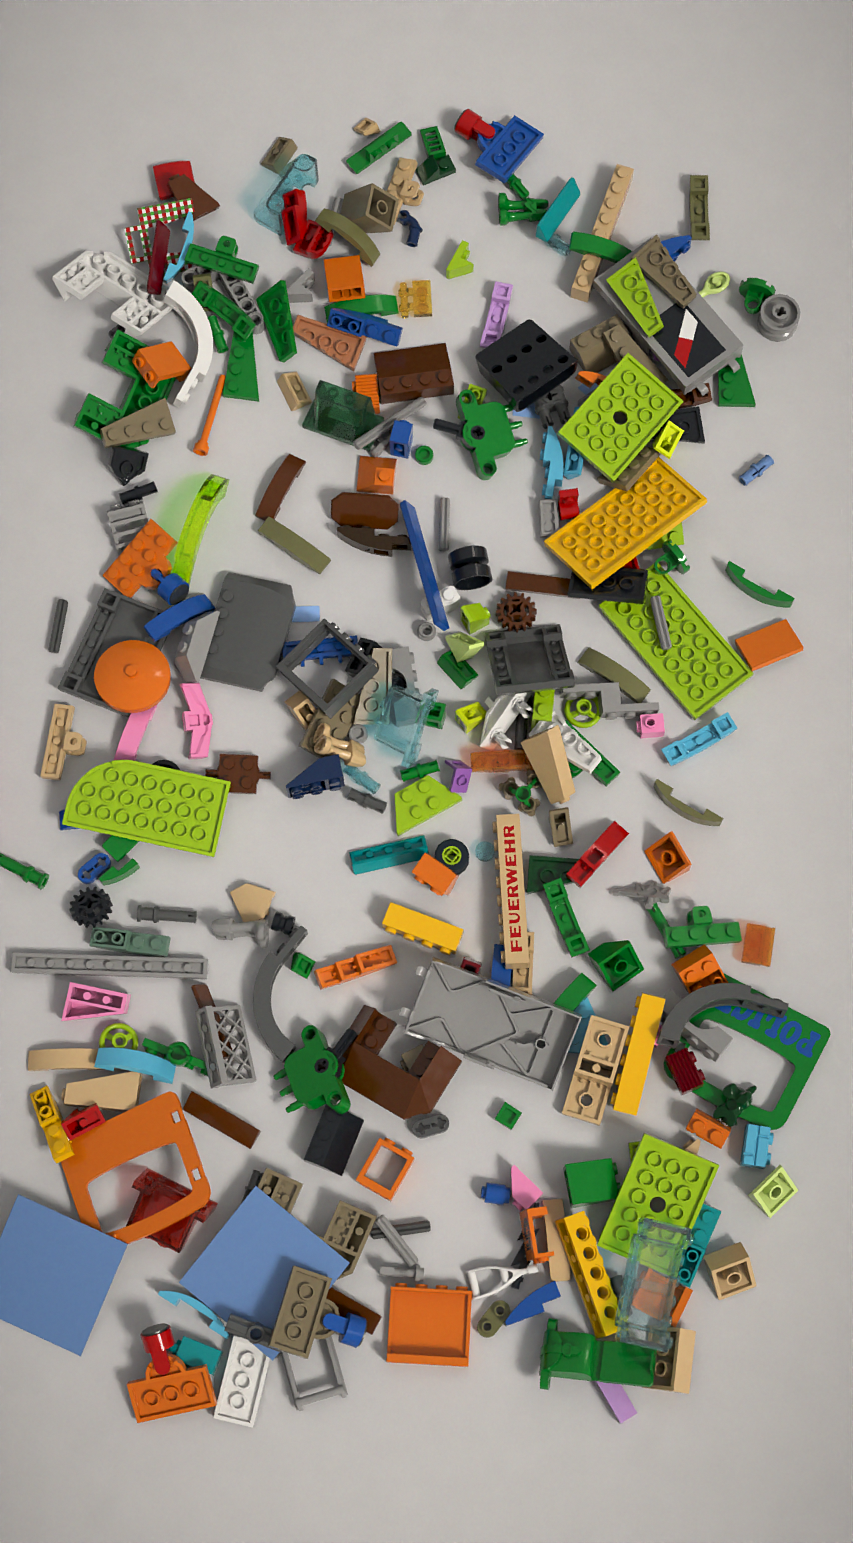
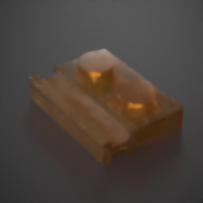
M750 923L746 924L741 963L770 967L775 928Z

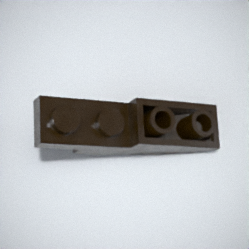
M343 525L342 527H337L338 538L350 546L370 554L392 557L393 550L411 551L412 549L407 535L389 536L388 534H379L375 536V528L369 526L353 528L350 525Z

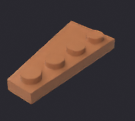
M301 315L297 316L293 326L295 336L352 371L355 370L366 342L365 336L358 337Z

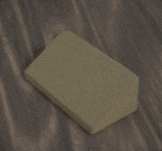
M279 137L261 165L276 174H281L296 152L297 145L292 139Z

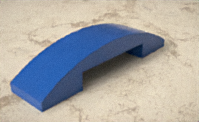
M205 594L198 595L172 606L149 621L143 628L155 642L169 635L174 628L206 612L215 611V606Z

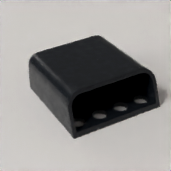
M531 319L526 320L475 356L480 373L516 412L524 410L569 379L575 373L578 363L577 358L573 357Z

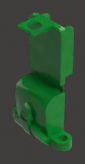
M548 1319L543 1346L540 1350V1389L549 1390L551 1377L639 1387H651L653 1385L657 1355L654 1346L605 1340L597 1341L596 1337L591 1334L557 1331L558 1319Z

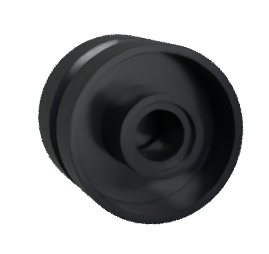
M477 545L466 546L456 549L448 555L450 569L453 571V586L457 590L478 589L492 582L493 579L490 566L487 565L489 559L485 547Z

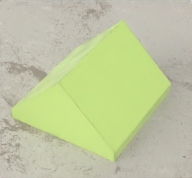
M779 1165L748 1196L771 1218L798 1189L783 1167Z

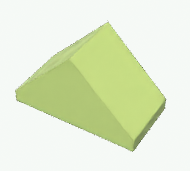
M462 632L446 636V641L457 662L473 658L484 646L483 641Z

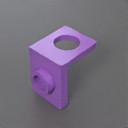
M445 760V763L454 769L449 791L466 793L472 768L461 760Z

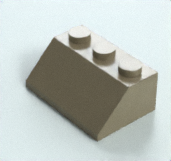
M617 314L570 339L569 350L578 359V363L583 371L598 373L616 363L602 333L620 324L629 335L627 328Z

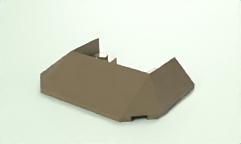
M269 1168L265 1169L258 1185L259 1189L290 1214L303 1187V1183ZM341 1200L337 1205L324 1237L314 1233L350 1263L338 1279L353 1273L377 1216Z

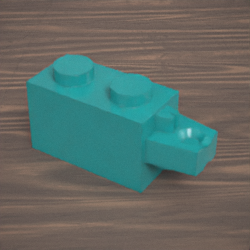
M183 1336L182 1341L178 1339L176 1344L167 1349L183 1360L187 1368L207 1364L209 1374L214 1375L223 1354L220 1350Z

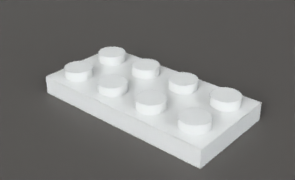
M233 1336L213 1418L254 1428L270 1358L247 1339Z

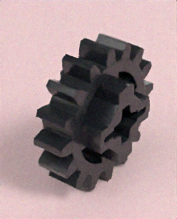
M87 887L86 892L79 890L80 895H74L75 901L70 902L72 908L69 910L73 920L77 921L79 926L84 924L85 928H88L90 924H92L93 928H96V923L98 922L100 925H103L102 920L109 919L107 913H112L110 907L113 904L108 893L106 894L104 889L98 891L97 887H94L93 890Z

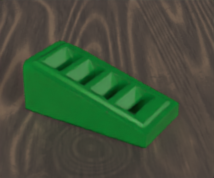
M438 127L421 129L420 134L427 158L432 154L435 160L446 156ZM435 132V134H432V135H428V136L425 135V134H428V133Z

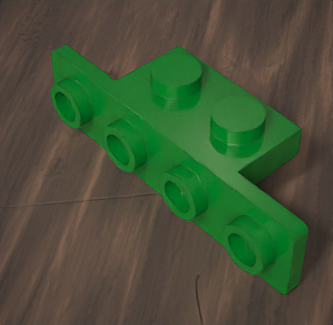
M399 122L348 158L346 163L355 174H358L412 136V132L403 122Z

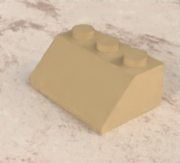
M649 1325L647 1345L654 1346L657 1355L653 1385L642 1388L689 1394L696 1331Z

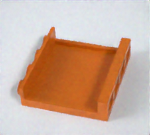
M395 1283V1287L391 1286L386 1362L468 1367L472 1291H468V1287L456 1286V1290H448V1286L436 1285V1289H428V1285L415 1284V1288L407 1287L406 1283Z

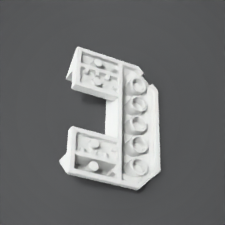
M85 251L52 278L64 301L73 295L82 300L95 290L121 306L112 313L111 320L124 327L125 333L131 337L142 335L173 309L163 302L169 288L162 285L161 295L148 294V275L112 252L93 254V251Z

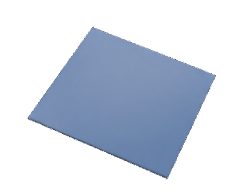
M255 1186L179 1283L225 1322L228 1321L230 1314L233 1313L250 1321L260 1322L264 1326L273 1329L292 1266L332 1278L330 1289L350 1263ZM254 1328L251 1330V1335L257 1338L262 1335L260 1329ZM253 1344L272 1361L280 1353L260 1344Z
M18 1194L0 1236V1319L81 1356L128 1244Z

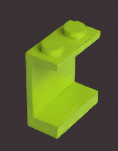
M555 690L534 692L530 732L539 721L552 722Z

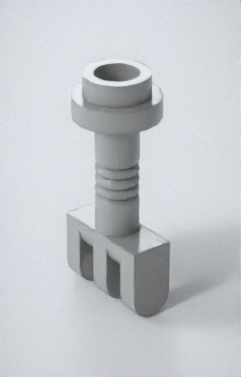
M416 1265L415 1269L407 1270L383 1266L378 1271L381 1276L413 1277L415 1282H419V1280L424 1278V1268H420L418 1265Z

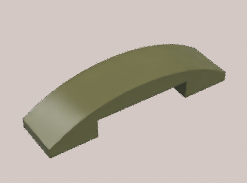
M690 175L689 209L691 240H710L708 175Z
M325 208L315 221L325 230L330 232L331 229H334L360 251L358 254L360 258L371 267L380 256V252L370 237L359 226L341 214Z
M588 648L578 661V664L591 673H597L610 683L619 682V688L625 692L624 695L636 703H642L651 691L645 683L626 668L594 649Z
M656 779L653 786L656 793L675 813L698 824L706 826L721 825L722 817L709 809H706L704 814L699 813L671 796L674 788Z

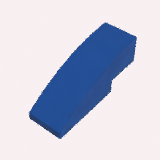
M556 1281L542 1286L521 1301L506 1319L505 1325L508 1326L543 1313L544 1308L542 1304L561 1297Z

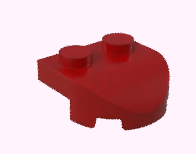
M308 219L304 238L295 244L293 248L294 253L310 259L321 257L332 241V230L328 232L316 221Z

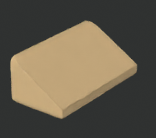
M297 372L284 373L279 377L277 383L291 411L312 403Z

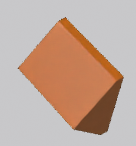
M673 831L666 834L644 851L663 884L688 872L692 865Z

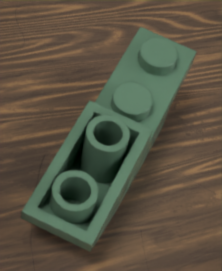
M96 927L92 928L89 946L142 956L167 957L171 938L163 935L135 933L129 930Z

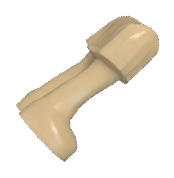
M321 723L318 726L313 739V743L316 744L314 747L316 753L329 756L339 754V758L344 760V765L362 767L366 764L363 745L352 739L344 741L332 737L329 724Z

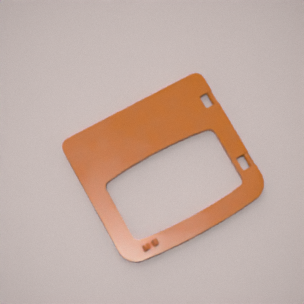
M170 1091L119 1114L71 1140L75 1155L61 1161L81 1223L102 1232L88 1191V1184L131 1159L169 1144H177L192 1185V1192L180 1201L152 1216L121 1229L105 1233L127 1244L154 1234L204 1207L211 1195L210 1185L204 1173L187 1120L183 1114L181 1103L177 1094ZM176 1111L181 1120L175 1123L172 1113ZM198 1168L201 1178L195 1180L192 1171Z

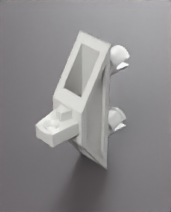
M533 692L502 695L496 699L488 696L485 703L489 710L485 716L480 747L492 752L497 744L502 749L509 748L505 741L512 743V741L505 733L519 713L524 718L530 717L526 710L533 712V709L526 702Z

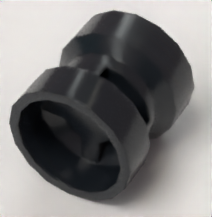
M277 911L272 921L271 930L277 932L281 929L284 934L290 935L296 917L291 915L284 917L283 913Z

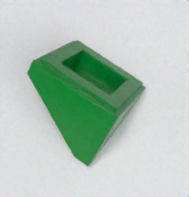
M295 952L290 970L307 979L316 961L299 952Z

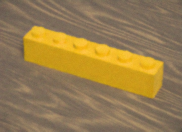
M642 992L641 996L636 998L634 1007L638 1009L636 1016L632 1015L630 1027H633L631 1035L627 1034L625 1046L628 1047L627 1053L622 1054L620 1065L623 1066L622 1073L617 1074L615 1085H618L617 1093H612L610 1104L613 1105V1110L637 1115L666 1000L663 997Z

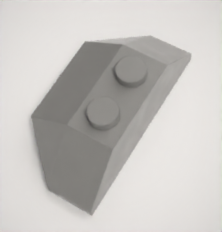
M219 611L206 612L186 622V625L183 627V635L177 646L174 664L187 683H195L200 680L220 614Z

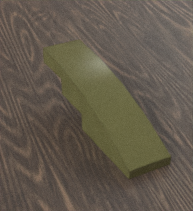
M268 517L258 529L260 535L274 542L275 546L290 554L291 558L318 574H321L331 561L328 556L271 517Z

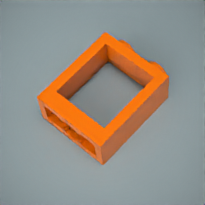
M385 1137L384 1140L379 1138L356 1178V1182L391 1202L415 1158L412 1157L413 1153L404 1147L401 1150L394 1146L395 1142ZM381 1147L407 1160L391 1190L365 1176Z

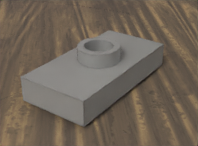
M558 499L539 500L540 538L550 537L559 530Z

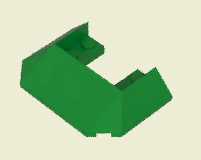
M117 329L105 349L106 353L101 363L131 378V383L119 408L88 393L80 411L76 414L74 426L102 440L101 428L164 398L167 400L174 385L175 377L161 380L155 388H151L132 363L138 349L149 346ZM149 440L119 446L136 448L147 444Z

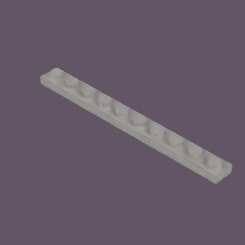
M12 952L11 972L23 974L207 979L208 959Z

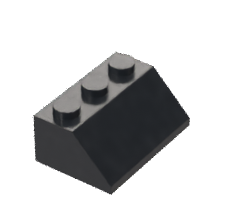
M326 1103L304 1161L342 1176L364 1120L349 1112L339 1114Z

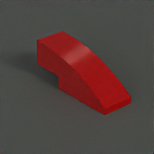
M299 189L283 194L285 209L281 210L288 246L302 241L306 230L305 191Z

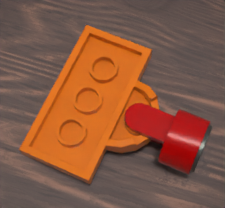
M162 1323L144 1329L140 1334L145 1353H151L152 1360L147 1366L146 1378L128 1381L127 1383L137 1423L216 1406L217 1400L207 1364L187 1368L184 1361L178 1356L168 1353L167 1349L175 1344L170 1325Z

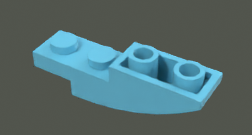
M548 426V431L543 433L542 443H546L545 449H541L540 460H543L542 467H546L544 478H548L547 484H543L542 495L545 496V499H553L554 486L562 487L563 455L560 442L553 427Z

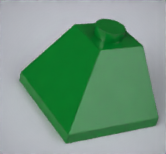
M629 940L602 943L588 953L595 969L612 991H615L644 970Z

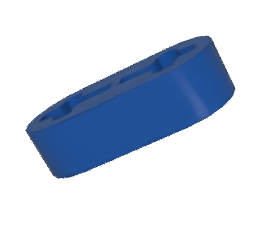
M99 853L79 869L78 878L83 884L93 883L111 867V860L108 855ZM98 860H105L106 865H99ZM91 870H93V871L90 873L91 878L88 879V878L85 877V878L83 879V877H84L83 872L86 871V872L89 873Z

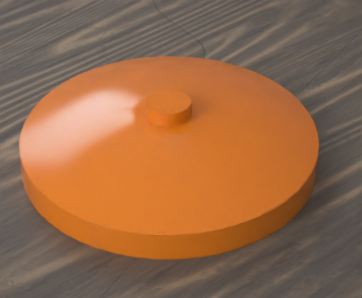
M140 640L123 641L111 646L100 656L94 670V683L100 698L111 708L124 713H138L154 707L165 697L171 682L170 667L164 654L154 645Z

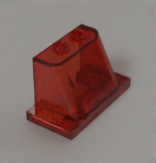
M147 1168L134 1180L132 1188L140 1191V1194L126 1226L166 1209L191 1194L192 1190ZM209 1199L204 1207L144 1238L152 1239L161 1247L170 1248L180 1253L197 1221L204 1223L215 1211L218 1203Z

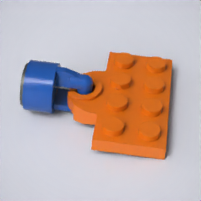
M152 519L146 523L102 575L124 596L129 598L141 586L151 590L158 588V595L169 605H176L182 602L189 593V584L177 573L170 574L173 569L166 557L178 542Z

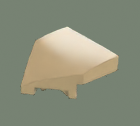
M249 883L230 892L243 922L262 920L265 918V915L269 916V907L276 893Z

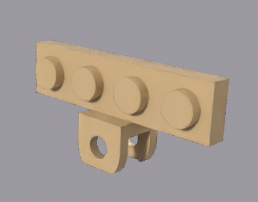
M399 158L387 189L388 193L399 199L394 225L403 203L408 206H419L424 196L423 191L419 189V183L411 181L418 165L417 161L413 159Z
M54 705L40 775L43 779L61 780L66 754L74 756L85 754L87 741L80 733L70 732L75 707L72 705Z

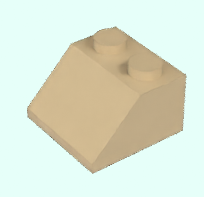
M741 1242L703 1256L718 1300L756 1287L750 1258Z

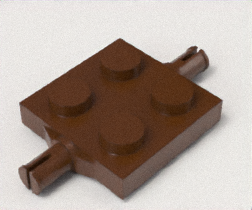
M220 754L217 770L206 769L205 773L207 777H217V779L230 781L229 793L257 794L259 779L271 780V772L259 770L258 755Z

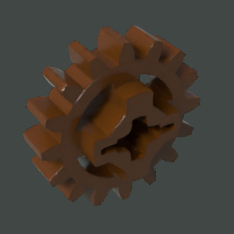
M514 592L512 597L510 594H507V599L501 598L500 603H497V622H502V628L508 626L509 632L515 629L516 633H518L519 628L526 631V625L532 627V621L536 620L537 609L535 608V602L530 603V596L525 599L524 593L517 596V593Z

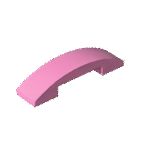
M157 705L146 711L130 714L119 741L114 760H136V753L148 723L153 718Z

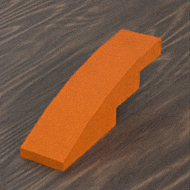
M388 945L356 954L352 958L316 969L314 974L319 988L322 990L395 965L397 960L392 946Z

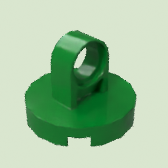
M747 278V281H741L739 292L745 298V310L749 314L758 313L765 299L775 295L776 290L773 285L769 287L766 285L767 281L759 278ZM752 301L758 303L755 308L748 307V304Z
M671 539L666 540L662 543L665 554L654 562V571L658 575H665L675 568L679 573L685 574L690 570V566L685 565L687 561L685 555L677 544L673 546L670 544L672 543ZM664 561L667 564V570L660 571L657 568L658 562Z

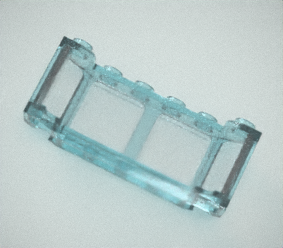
M649 1218L639 1219L637 1234H633L631 1238L615 1317V1326H618L615 1341L668 1353V1349H671L673 1337H670V1332L667 1331V1328L671 1326V1308H674L676 1303L675 1287H678L680 1283L678 1272L679 1267H682L684 1262L682 1252L688 1246H691L693 1242L692 1229Z

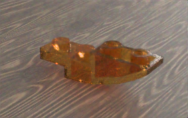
M524 750L470 753L472 772L534 771Z

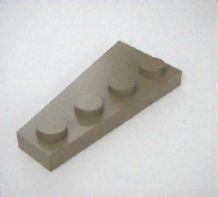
M657 234L631 257V260L636 257L641 271L681 308L684 309L696 298V292L686 277L682 275L678 265L672 260L668 250L662 245Z
M620 324L602 333L617 364L629 353L663 384L669 381Z
M166 398L100 430L105 448L174 435L176 433Z
M372 648L370 655L377 662L375 665L379 671L361 688L352 724L391 725L392 648Z

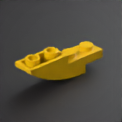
M48 1085L30 1093L39 1124L44 1130L53 1160L57 1164L75 1155L71 1145L72 1141L69 1140L61 1125L63 1117Z

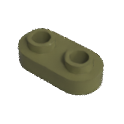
M495 1301L479 1320L477 1330L481 1336L485 1338L494 1336L509 1317L510 1307L505 1301ZM498 1307H502L504 1309V1313L499 1315L497 1314L496 1309ZM489 1323L491 1330H484V1324Z

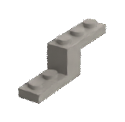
M619 682L575 684L573 688L560 689V698H566V700H574L577 697L593 699L598 696L600 718H606V720H614L617 717L633 719L640 715L657 714L660 710L659 702L621 704Z

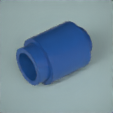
M487 1182L486 1186L481 1188V1198H484V1203L508 1204L511 1188L503 1184Z

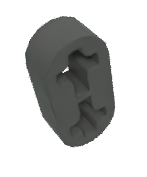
M443 1114L420 1119L413 1124V1134L417 1138L423 1139L444 1133L449 1128V1120ZM439 1118L442 1121H446L443 1129H440L439 1126L432 1127V1125L436 1124ZM419 1124H422L423 1127L430 1126L429 1129L424 1130V1134L415 1130L418 1129Z

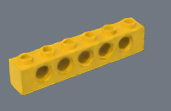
M581 1211L556 1220L555 1223L596 1338L606 1337L626 1329L624 1317L617 1305V1297L612 1291L610 1278L606 1274L603 1258L597 1249L596 1238L591 1232L589 1219L585 1212Z

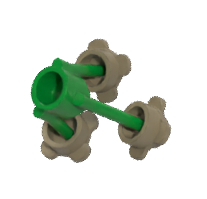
M528 770L526 773L528 776L527 786H518L515 783V778L509 777L506 782L500 783L498 788L504 793V798L507 800L516 796L521 801V804L518 805V810L526 812L531 817L535 815V810L540 806V801L531 797L530 789L543 787L535 771Z

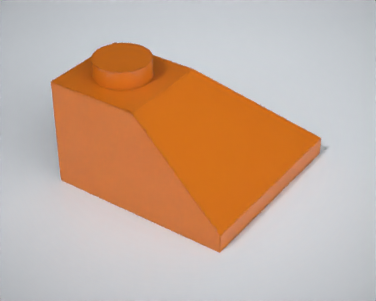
M360 456L356 492L393 494L397 459Z

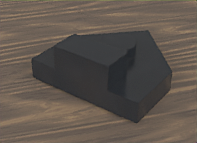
M112 446L108 464L121 485L125 486L131 479L145 471L149 453L135 448Z

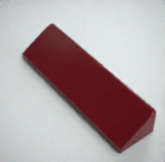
M161 220L156 222L147 282L148 294L161 295L170 237L169 228Z

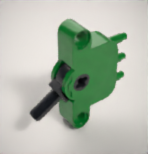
M308 1025L302 1030L301 1037L305 1047L288 1056L285 1060V1068L273 1076L275 1080L287 1076L290 1085L286 1086L279 1093L283 1097L293 1092L297 1101L286 1107L287 1113L295 1111L302 1106L314 1110L326 1103L339 1114H344L350 1109V1099L342 1081L345 1073L343 1063L346 1060L343 1054L357 1036L354 1030L348 1028L333 1049L329 1047L325 1035L315 1026Z

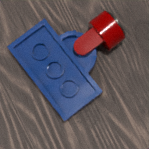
M466 109L461 113L454 127L455 133L466 140L473 138L477 141L483 153L476 160L475 165L504 184L544 136L542 132L515 115L506 126L495 121L487 124L480 115L470 109Z

